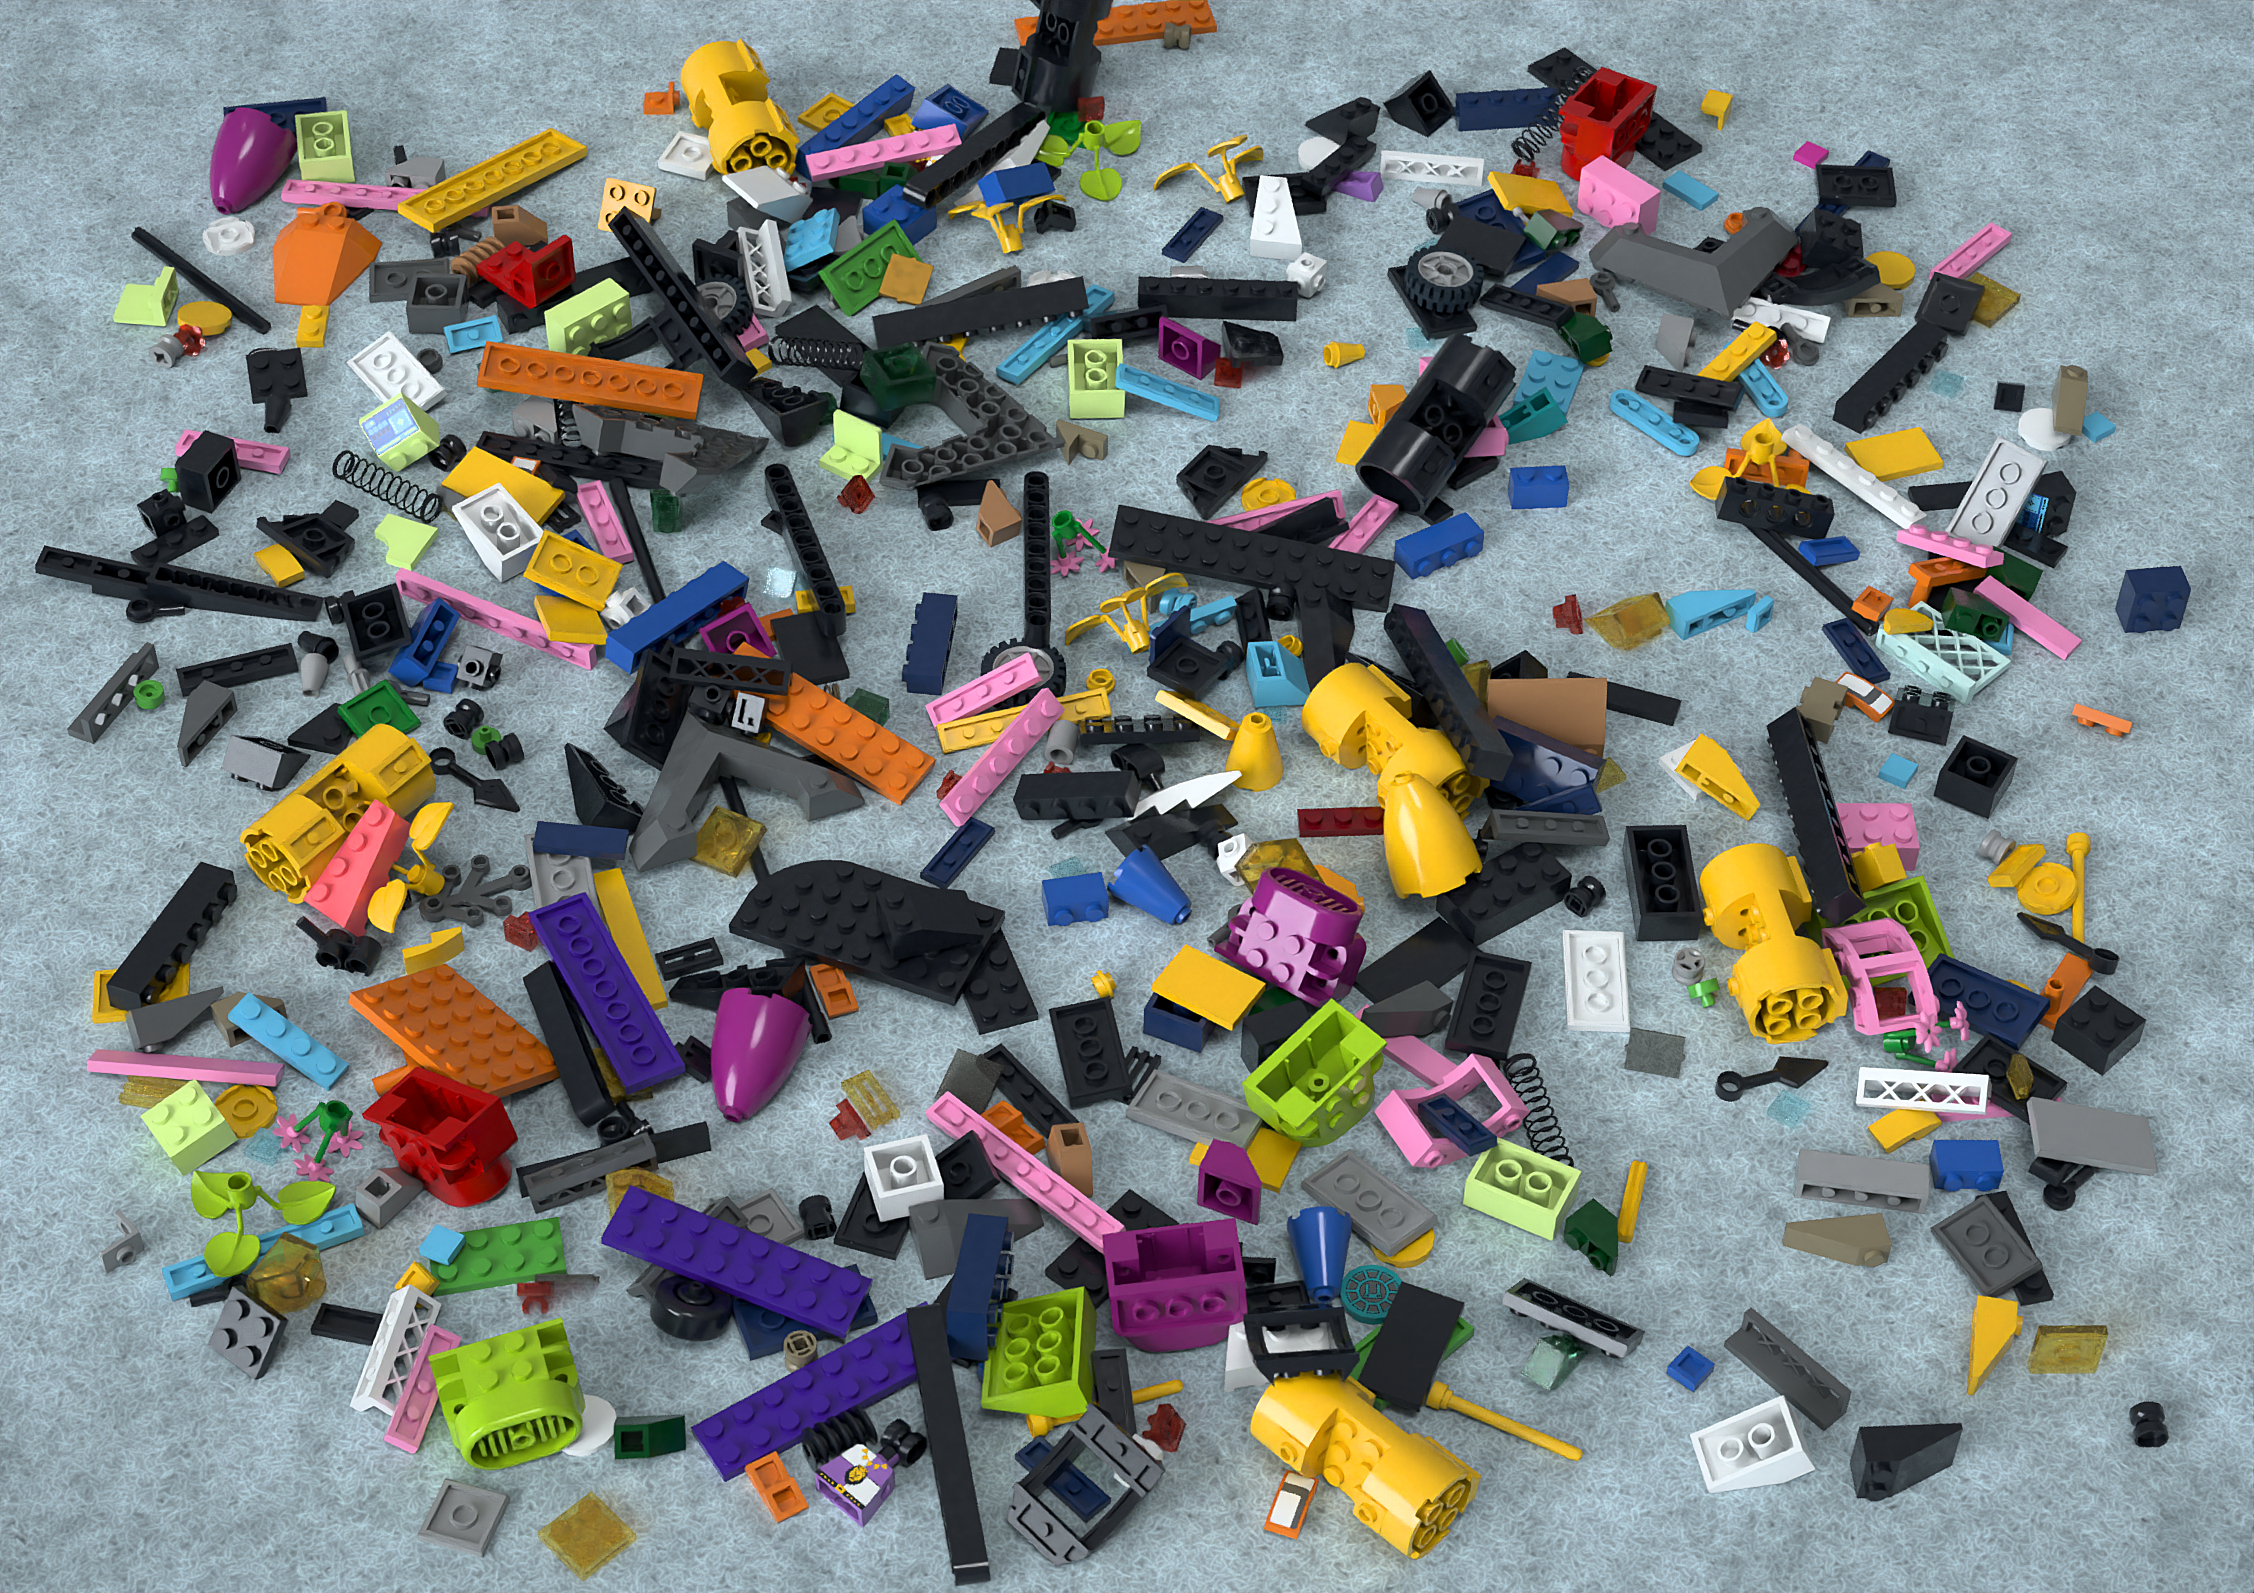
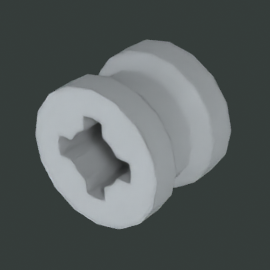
M164 334L158 339V344L150 348L149 356L156 365L170 368L175 363V358L178 359L183 354L184 348L176 337Z
M1993 829L1983 840L1979 848V855L1984 858H1992L1994 864L1999 866L2013 852L2016 841L2011 838L2005 839L2001 837V832Z
M1693 948L1679 950L1675 955L1672 976L1675 981L1685 986L1699 983L1702 980L1705 966L1704 955Z

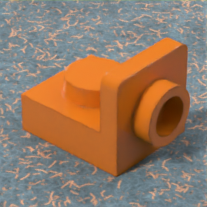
M669 81L668 92H645L644 115H674L675 106H680V91H675L674 81Z
M1868 586L1856 598L1851 610L1861 614L1866 619H1871L1875 622L1878 620L1884 621V617L1890 610L1894 598Z

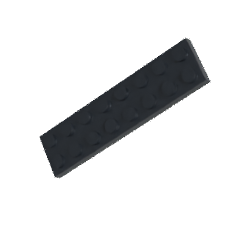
M1564 47L1528 65L1527 72L1547 87H1555L1557 93H1560V87L1566 86V81L1572 79V74L1576 72L1578 67H1586L1594 74L1598 70ZM1575 74L1574 79L1581 82L1577 74ZM1569 81L1568 87L1578 91L1573 81ZM1563 88L1561 93L1569 97L1570 93L1567 88ZM1652 111L1649 127L1644 136L1636 143L1635 150L1663 171H1667L1701 153L1702 145L1658 113Z

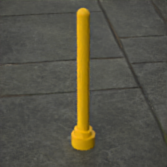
M2075 832L2066 838V851L2072 858V872L2078 884V895L2076 901L2072 904V937L2085 944V858L2091 851V838L2085 833Z
M1175 1379L1132 1391L1133 1405L1179 1393L1183 1389V1383L1181 1380ZM1084 1413L1061 1418L1026 1414V1423L1032 1439H1035L1037 1436H1047L1054 1426L1079 1420Z
M1436 1380L1430 1390L1426 1405L1439 1411L1440 1408L1447 1410L1449 1407L1573 1461H1579L1583 1456L1582 1450L1578 1447L1455 1396L1454 1391L1450 1390L1447 1384Z

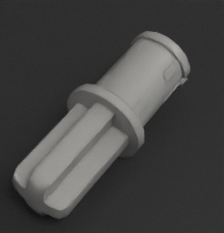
M354 653L347 654L343 659V664L347 670L346 679L348 684L353 686L357 696L371 688L369 683L370 674L364 668L362 660L356 661Z

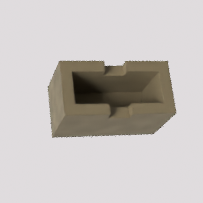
M1814 677L1811 686L1804 687L1800 703H1803L1802 706L1796 705V708L1812 724L1816 740L1828 744L1835 728L1833 725L1834 720L1838 721L1844 708L1848 686Z

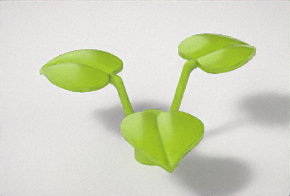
M1096 120L1089 121L1085 124L1084 133H1079L1077 141L1069 151L1068 144L1063 138L1056 135H1046L1034 158L1057 168L1061 167L1064 164V158H1070L1083 141L1084 146L1088 150L1094 151L1095 171L1088 170L1081 175L1079 180L1080 188L1088 197L1100 201H1112L1121 191L1122 180L1118 172L1113 168L1100 170L1099 148L1102 146L1105 149L1110 148L1117 155L1134 153L1140 146L1141 121H1121L1106 126Z
M195 1170L191 1182V1199L198 1214L205 1218L215 1219L223 1216L230 1208L235 1209L237 1219V1234L222 1232L211 1238L207 1243L204 1251L207 1266L214 1276L231 1277L246 1271L257 1261L261 1252L260 1241L256 1235H243L244 1224L242 1210L251 1208L255 1204L257 1196H260L275 1210H282V1216L286 1222L294 1225H305L316 1221L325 1213L336 1193L335 1185L321 1181L291 1183L279 1191L278 1200L280 1203H277L262 1190L260 1185L254 1186L251 1176L247 1172L237 1171L231 1174L207 1173Z

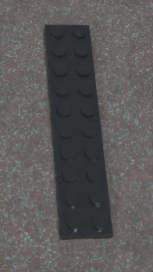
M1121 504L1118 505L1108 557L1267 590L1278 582L1291 584L1295 591L1296 589L1326 588L1354 608L1387 613L1396 565V561Z

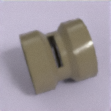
M1166 23L1164 47L1172 48L1173 46H1179L1181 49L1189 50L1191 25L1183 24L1182 26H1176L1174 23Z
M798 1330L788 1334L783 1344L786 1369L790 1373L818 1359L817 1341L812 1333Z

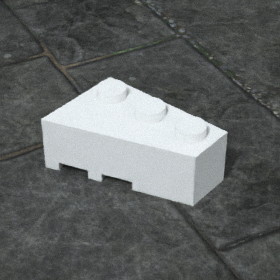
M1260 175L1250 236V256L1296 261L1302 255V242L1287 179Z
M1243 1321L1230 1325L1224 1393L1234 1391V1388L1265 1385L1269 1381L1255 1367L1251 1359ZM1320 1323V1327L1315 1329H1301L1300 1324L1286 1325V1330L1267 1331L1266 1327H1262L1269 1353L1329 1349L1330 1342L1326 1324ZM1279 1373L1274 1374V1379L1277 1377Z

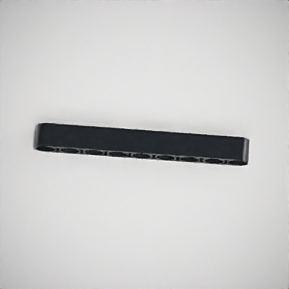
M1022 102L1017 104L911 178L903 189V200L926 210L931 209L1001 159L1009 150L1018 147L1021 144L1020 140L1024 136H1028L1039 122L1045 120V111Z
M780 463L771 464L764 470L766 496L771 509L775 513V519L779 524L781 534L821 632L829 637L841 636L847 630L845 602L789 468Z
M1040 471L1027 473L1024 476L1023 487L1024 643L1034 649H1042L1049 645L1051 628L1049 477Z
M940 1303L906 1308L907 1325L952 1574H955L954 1584L956 1587L990 1581L989 1562Z

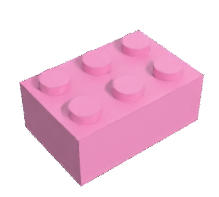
M1602 155L1581 169L1577 208L1582 213L1588 214L1599 221L1601 225L1607 226L1610 229L1627 222L1640 223L1645 234L1648 236L1656 229L1661 191Z
M1836 803L1851 854L1859 851L1865 853L1863 847L1876 842H1881L1882 846L1895 843L1904 870L1915 871L1920 846L1911 803Z

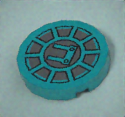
M1373 1264L1359 1266L1349 1271L1343 1278L1339 1294L1341 1306L1345 1308L1346 1313L1348 1312L1353 1316L1354 1320L1369 1325L1382 1324L1402 1280L1395 1272L1383 1266Z

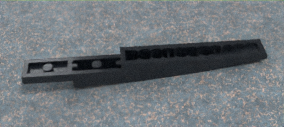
M45 545L35 564V572L37 574L92 585V593L130 601L135 598H146L162 605L184 604L185 608L311 622H316L324 603V597L170 564L155 562L152 569Z

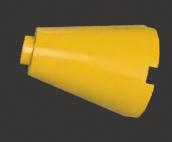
M1253 712L1243 718L1227 757L1225 772L1239 770L1242 774L1241 777L1232 782L1237 788L1252 789V792L1269 790L1279 783L1283 775L1284 765L1272 721L1266 714Z

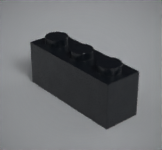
M1157 302L1082 316L1085 339L1124 340L1159 333V319L1162 316L1168 318L1166 304Z

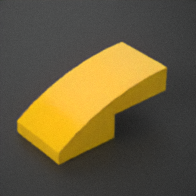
M279 543L253 553L260 567L266 575L270 574L278 588L305 578L301 565Z
M461 926L430 933L431 943L402 949L406 974L409 975L442 965L465 950Z
M1896 1109L1868 1126V1130L1889 1154L1912 1138L1915 1141L1922 1139L1942 1125V1121L1933 1111Z

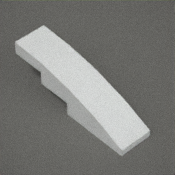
M1239 770L1203 775L1172 784L1139 799L1134 817L1124 819L1130 822L1151 807L1157 815H1162L1182 801L1185 802L1188 808L1193 809L1241 777L1242 774Z

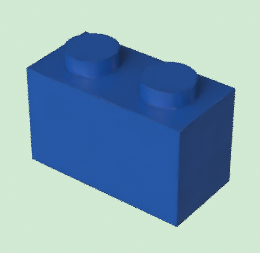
M1565 465L1510 468L1508 495L1512 510L1567 507L1569 480Z
M1102 872L1042 880V903L1048 926H1067L1074 922H1096L1100 919L1108 918L1109 898Z
M1998 1140L1933 1141L1929 1161L1934 1189H1945L1951 1192L1960 1189H1977L1982 1192L1999 1189L2004 1169Z

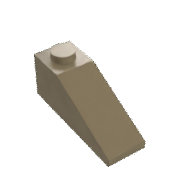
M2060 365L2052 391L2053 431L2081 436L2088 387L2087 370H2083L2079 366Z
M1882 1213L1787 1222L1782 1239L1783 1246L1854 1266L1867 1265L1868 1267H1877L1882 1263H1887L1892 1246Z

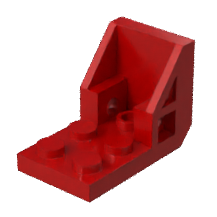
M564 234L535 253L519 242L514 241L477 264V274L529 309H532L576 281L572 239Z

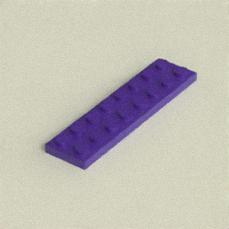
M586 892L529 912L530 924L626 1095L685 1073L683 1060Z
M632 1185L629 1186L601 1236V1243L842 1339H846L872 1287L873 1279Z
M925 1301V1302H923V1303H921V1304H919V1305H917V1306L929 1305V1304ZM906 1312L692 1426V1434L723 1481L727 1482L744 1473L746 1465L775 1451L779 1455L801 1443V1431L803 1428L810 1427L813 1429L814 1424L820 1421L826 1425V1419L831 1416L838 1419L840 1412L847 1411L850 1413L851 1408L857 1405L863 1409L917 1380Z

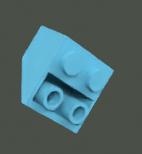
M1277 641L1248 642L1245 670L1254 706L1304 705L1311 692L1303 662Z

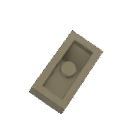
M1060 419L1057 420L1056 437L1065 442L1064 447L1060 448L1068 466L1078 453L1084 454L1088 458H1096L1102 461L1108 455V435Z

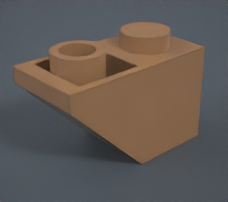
M519 205L492 207L494 237L501 241L505 247L514 241L519 242L523 246L535 245L541 240L548 244L546 222Z
M1588 278L1537 285L1536 296L1572 306L1575 312L1595 317L1597 296Z
M990 480L987 482L979 509L976 530L990 547H994L1019 535L1022 516L1008 502L1004 490L998 488L994 481Z
M1084 1123L1052 1125L1046 1146L1052 1171L1087 1198H1092V1155Z

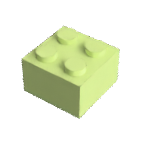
M193 1079L140 1116L183 1176L194 1171L238 1140L233 1130L196 1079Z

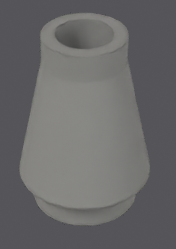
M1417 187L1413 192L1412 200L1427 209L1434 207L1440 209L1443 205L1452 203V196L1446 190Z
M307 654L300 662L301 693L305 697L319 696L321 686L329 670L327 659L321 654Z

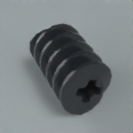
M858 1405L852 1407L850 1413L847 1411L840 1412L838 1419L834 1416L827 1418L826 1425L820 1421L814 1424L813 1429L805 1427L801 1431L802 1449L809 1466L814 1471L817 1470L816 1459L818 1458L825 1465L830 1462V1453L836 1458L842 1454L841 1448L844 1447L847 1451L854 1447L853 1443L855 1442L867 1448L866 1437H869L874 1444L878 1442L877 1432L871 1419Z

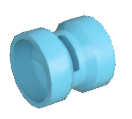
M1177 588L1166 590L1161 598L1159 610L1161 613L1169 616L1184 605L1193 610L1197 605V596L1188 592L1182 594Z

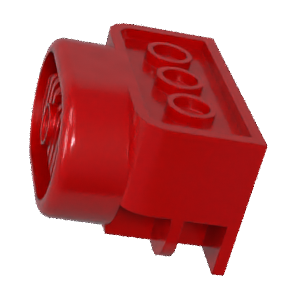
M1601 67L1584 85H1580L1578 91L1573 96H1569L1567 102L1558 112V114L1565 116L1559 128V133L1562 135L1561 142L1563 143L1560 162L1563 172L1573 180L1580 182L1581 169L1602 155L1626 169L1634 158L1636 143L1644 136L1649 127L1657 86L1605 67Z
M417 1066L362 1113L364 1119L381 1126L379 1138L384 1145L391 1147L400 1167L407 1174H412L425 1184L426 1191L450 1206L462 1208L484 1203L499 1194L511 1178L512 1164L506 1152L518 1142V1136L500 1097Z

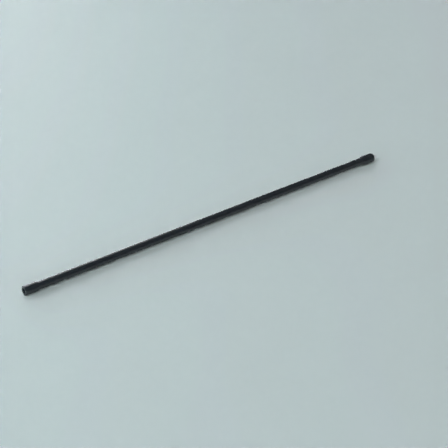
M615 478L610 481L609 488L614 502L620 511L654 604H657L666 598V594L634 512L626 483L622 478ZM683 641L676 645L678 648H685ZM692 685L690 696L696 685ZM719 776V782L758 884L770 876L768 867L734 776L731 779ZM782 950L785 958H801L799 955ZM805 969L802 1006L810 1014L808 1018L809 1023L812 1025L810 1032L816 1044L828 1042L832 1039V1034L825 1015L821 1012Z

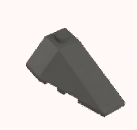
M1031 1198L938 1200L909 1207V1229L925 1280L955 1274L969 1213L1008 1217V1231H1014V1242L1044 1227L1038 1204Z

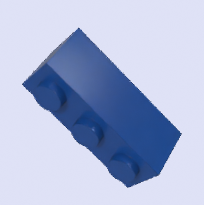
M1045 162L993 171L977 181L987 207L999 203L1013 202L1014 206L1016 205L1019 208V205L1031 199L1049 195L1056 191ZM1009 206V207L1004 208V209H1002V210H1000V211L1008 210V209H1010V208H1012V207H1014V206Z
M1464 512L1396 540L1394 560L1412 580L1421 576L1426 577L1435 570L1445 566L1450 567L1459 560L1479 554L1483 550L1484 531Z
M439 597L420 611L411 628L413 643L400 648L388 672L408 687H414L427 677L461 614Z

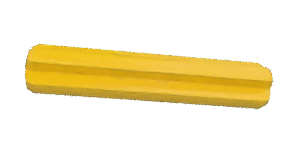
M1634 1160L1630 1165L1617 1224L1619 1242L1630 1243L1633 1239L1648 1165L1645 1162Z

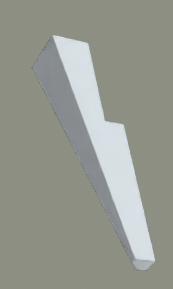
M1042 120L1028 136L1026 135L1020 140L1021 144L1018 147L1009 150L983 177L993 171L1029 165L1050 129L1046 121ZM978 183L973 184L969 188L970 192L958 198L954 204L960 206L969 202L984 200Z

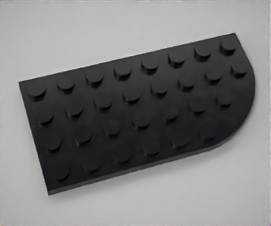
M815 860L781 869L758 883L749 892L731 920L729 933L956 1006L1003 924L1005 911L969 900L983 933L982 940L894 961L877 918L875 892L905 884L925 885L853 862Z

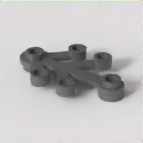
M482 854L476 855L471 859L472 870L459 893L449 896L453 886L458 884L462 877L458 866L448 865L442 870V876L445 879L442 890L437 895L424 898L419 904V913L422 918L429 922H439L446 917L466 922L471 927H477L483 923L482 909L495 912L498 916H507L513 910L510 897L502 895L492 899L484 896L509 887L516 891L529 889L532 886L530 870L525 865H516L510 870L508 875L478 886L483 875L489 872L490 864L487 856ZM462 904L471 906L466 910L456 908Z

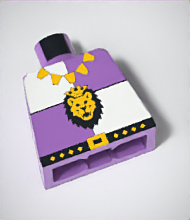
M857 1444L815 1471L816 1490L863 1528L895 1489V1472L892 1467L900 1460L899 1456L889 1445H885L874 1454L864 1445Z

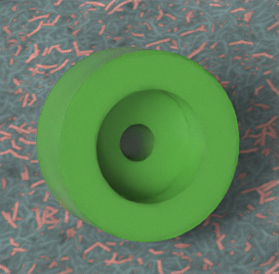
M161 468L160 480L168 482V491L170 493H179L175 468Z
M1451 638L1445 643L1460 668L1470 661L1467 652L1455 638Z
M145 680L134 688L133 693L136 704L143 709H155L165 700L163 686L158 681Z
M486 725L481 726L471 737L473 750L480 755H486L485 743L492 740L500 741V732Z
M1712 978L1687 987L1690 999L1700 996L1704 1008L1715 1004L1711 992L1720 990L1717 978Z

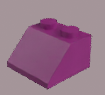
M1164 316L1159 319V359L1199 380L1205 378L1220 365V344Z
M750 602L698 628L711 652L733 654L744 641L768 657L777 654Z
M1214 1138L1199 1166L1197 1205L1258 1226L1260 1222L1262 1182L1244 1148L1238 1147L1231 1142H1224Z

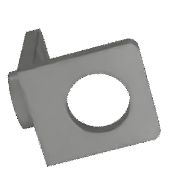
M120 1210L115 1212L119 1230L125 1237L99 1254L106 1274L120 1265L129 1264L136 1255L145 1250L140 1231Z

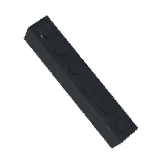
M629 256L576 272L575 282L532 309H529L508 294L497 296L496 303L498 317L509 335L546 324L545 311L608 278H611L626 290L630 298L641 294H648L654 291V288Z
M1139 276L1138 306L1157 302L1166 304L1168 318L1296 322L1298 281Z
M1920 319L1836 401L1833 421L1859 434L1867 427L1872 428L1881 413L1886 414L1890 410L1892 403L1896 399L1900 400L1910 385H1916L1924 371L1929 372L1937 358L1942 359L1945 356L1949 347L1947 344L1949 332Z
M200 862L107 982L106 987L111 1007L129 1012L130 1010L157 1003L166 985L173 982L179 966L182 963L188 962L191 953L199 943L203 942L211 926L219 921L228 903L234 901L237 895V885H235L233 871Z

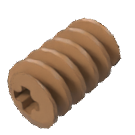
M486 237L483 241L478 242L474 247H470L466 252L461 253L459 257H455L451 261L452 274H466L468 288H470L472 284L475 285L479 282V278L484 279L477 274L476 265L505 246L495 237Z

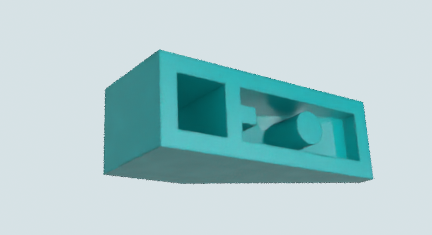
M1547 387L1542 388L1498 416L1508 432V445L1545 437L1568 423V420Z

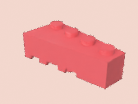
M375 799L303 900L356 937L364 936L367 931L364 927L369 918L368 905L379 888L387 886L390 880L388 873L393 862H397L409 837L411 824Z

